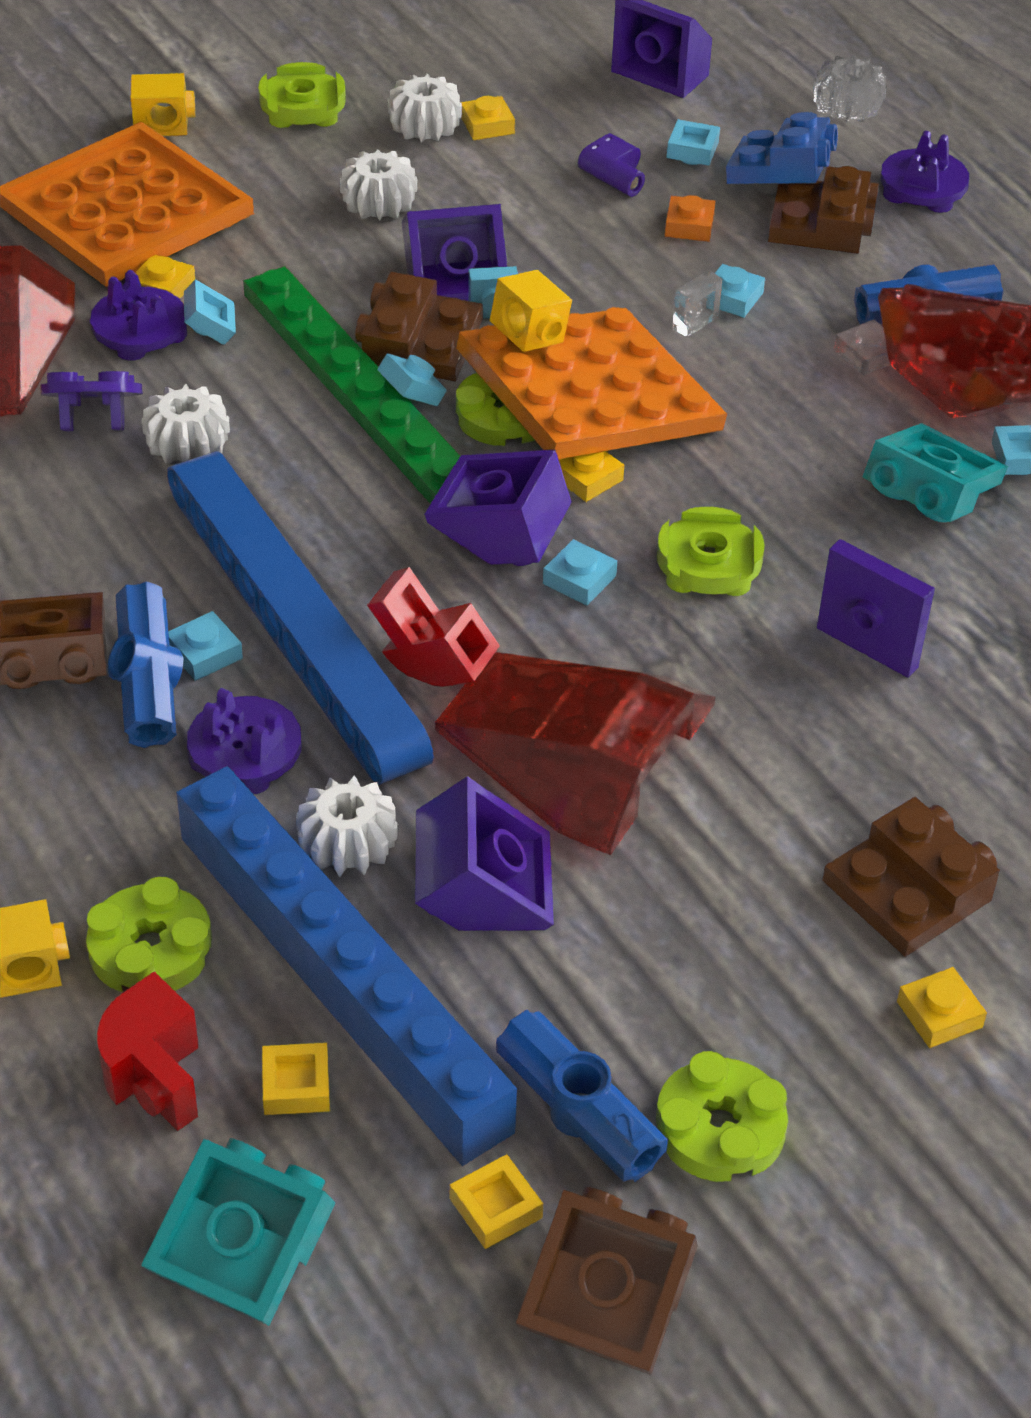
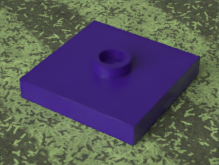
M839 539L829 549L817 629L909 678L919 668L935 588Z

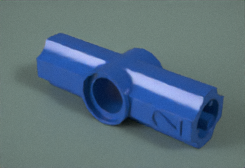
M920 265L908 271L902 279L865 284L857 287L854 295L856 317L862 327L918 319L923 326L936 327L950 320L957 312L994 307L997 304H1001L1003 296L1001 273L995 265L939 273L936 267L932 265Z
M145 581L137 585H125L115 595L118 638L110 651L107 668L109 676L113 680L121 682L124 732L128 734V743L142 748L153 745H166L177 735L173 689L181 677L184 660L182 652L178 648L169 645L166 599L162 594V587Z
M525 1010L509 1021L507 1028L496 1040V1052L550 1106L551 1121L555 1127L565 1135L576 1138L580 1137L623 1182L627 1180H634L636 1182L653 1170L656 1162L667 1150L668 1139L611 1083V1071L605 1060L594 1053L579 1051L540 1011L532 1013ZM574 1093H582L586 1095L579 1096L575 1095Z

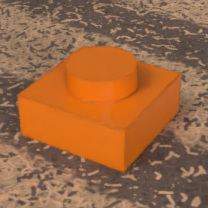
M693 195L684 197L671 196L666 218L665 237L710 242L716 200L702 199Z

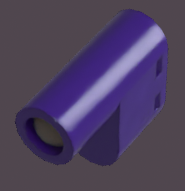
M611 133L587 145L578 157V167L581 170L630 197L636 196L645 182L644 173L635 168L641 157L640 149Z

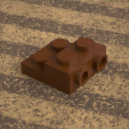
M851 166L826 167L824 181L817 180L816 183H778L768 242L859 254L861 237H871L879 183L870 182V171L858 170Z
M390 272L385 283L376 282L374 284L370 299L372 312L371 314H360L356 325L355 339L356 342L361 343L362 350L378 367L387 353L408 359L409 355H415L433 366L435 369L433 376L435 378L456 382L465 362V358L456 349L459 332L479 329L483 320V304L437 295V280Z
M103 592L0 601V685H7L12 689H26L36 686L41 681L64 680L70 684H83L94 680L97 676H107Z
M913 797L872 822L869 839L825 865L822 881L906 957L992 901L1000 869L997 868L995 855L986 844L980 841L970 844L955 831L953 820L943 807L932 805L928 808L917 797Z
M584 1187L582 1195L563 1190L516 1324L519 1328L651 1375L672 1312H676L698 1247L696 1235L686 1232L688 1223L672 1214L649 1209L645 1218L622 1210L623 1201L608 1192L592 1187Z

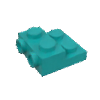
M920 423L875 440L862 477L872 482L873 486L883 495L897 500L905 499L915 504L918 510L926 517L938 522H952L973 512L979 494L1000 485L1008 466Z
M229 1138L226 1146L223 1147L203 1139L141 1266L156 1275L269 1326L298 1264L307 1265L336 1203L322 1190L326 1181L302 1167L289 1164L285 1173H282L262 1164L266 1154L240 1140Z

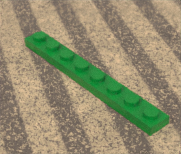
M286 266L271 269L263 274L243 280L244 296L431 504L460 457L455 449L419 410L377 370L378 366Z

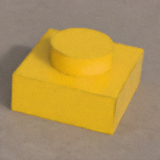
M482 96L476 100L461 102V119L473 140L515 134V118L502 96Z
M159 255L148 258L136 271L141 287H154L166 290L178 298L184 295V291L195 280L193 265Z
M606 451L558 459L567 488L585 502L610 489L624 479L625 465Z
M954 966L900 986L897 997L898 1005L929 1048L983 1028L987 1015L986 1010Z
M327 1042L262 1046L264 1115L330 1112Z
M507 1154L450 1184L449 1199L484 1249L543 1218L544 1203Z

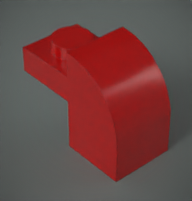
M410 567L394 571L367 604L391 639L382 651L384 656L405 675L432 686L446 687L475 681L500 647L471 603L439 610Z
M154 971L116 997L106 1008L98 1025L97 1044L105 1088L115 1105L117 1106L134 1094L139 1104L148 1114L155 1117L160 1113L179 1131L198 1117L194 1079L178 1064V1062L199 1048L195 1011Z

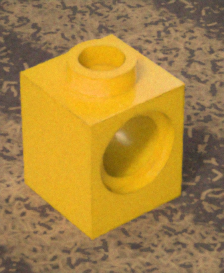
M185 74L131 75L133 125L143 122L162 136L187 135L188 118L196 117L194 90L186 91ZM167 103L170 104V106L163 107L157 104Z
M539 270L501 277L497 279L489 321L523 352L563 343L572 299Z
M46 899L1 907L0 998L62 986L58 961L70 959L64 922L51 924Z

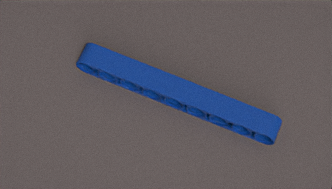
M214 451L169 466L167 469L168 483L177 505L372 781L381 785L431 765L434 759L433 748L420 720L220 451Z

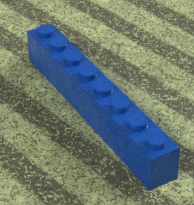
M226 766L177 791L181 837L185 844L461 1166L466 1165L515 1134L516 1086L235 773Z

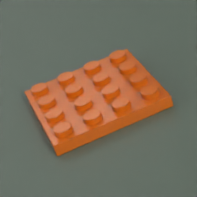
M143 122L134 124L0 186V208L105 287L108 286V281L113 276L121 281L125 278L128 270L136 273L147 259L154 255L168 257L254 214L253 198Z
M612 307L606 311L585 314L570 313L563 343L525 352L494 325L459 332L456 349L543 450H556L558 459L722 431L724 428L727 413L627 308Z

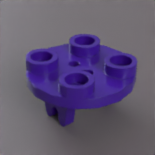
M924 131L917 148L901 150L890 155L882 163L880 182L884 187L883 196L890 202H907L913 205L927 206L931 211L943 213L950 211L953 208L954 202L961 199L968 191L969 172L962 162L949 155V138L947 135H941L938 143L933 144L931 142V133Z
M132 270L126 272V281L123 285L116 277H111L108 281V295L100 299L91 310L90 326L97 341L110 349L117 350L118 357L124 360L135 361L141 359L147 352L165 348L170 344L180 343L187 337L184 304L181 299L166 290L154 287H141L138 275Z
M126 371L98 372V381H84V376H78L77 372L47 373V383L40 385L41 396L58 397L60 430L74 431V406H81V398H102V404L110 406L112 430H125L124 397L143 394L142 384L135 383L134 375H129V372Z
M220 688L217 692V702L213 704L207 702L203 711L195 717L187 731L189 764L193 770L205 777L228 766L253 794L262 793L269 788L271 781L278 779L294 766L302 751L301 726L293 713L277 701L258 696L233 697L232 692Z

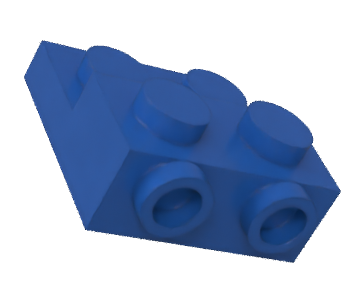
M800 112L791 115L790 118H786L777 135H774L770 130H756L748 133L747 136L742 137L726 165L727 184L816 183L823 168L829 166L831 151H836L837 125L830 124V117H817V114L812 112Z

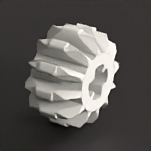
M429 74L425 77L410 75L409 80L396 81L395 88L390 90L388 113H390L393 131L403 133L404 139L415 137L419 138L421 143L425 139L439 141L441 135H453L454 128L459 126V120L462 116V103H460L457 85L447 83L445 77L431 78Z
M377 149L375 153L369 154L361 151L358 158L346 159V166L342 169V177L340 178V193L343 195V201L346 202L349 212H359L361 219L372 216L377 217L380 221L382 217L386 216L394 219L398 218L399 212L411 210L412 201L415 200V192H417V177L415 176V169L410 165L409 158L397 157L396 151L381 153Z
M187 384L179 390L165 387L164 395L150 396L149 406L143 410L142 429L143 434L146 435V443L150 448L151 455H162L165 464H170L176 460L184 462L214 451L222 453L223 444L228 440L230 425L229 417L226 416L225 406L222 404L220 395H209L207 387H200L196 390L189 389Z
M355 775L348 784H338L332 778H329L325 790L309 788L306 803L299 805V812L296 815L297 830H299V846L308 856H312V860L320 869L333 865L339 878L346 868L354 867L365 875L369 862L385 864L389 848L395 847V840L398 837V824L395 822V806L392 803V798L382 795L377 782L361 787Z

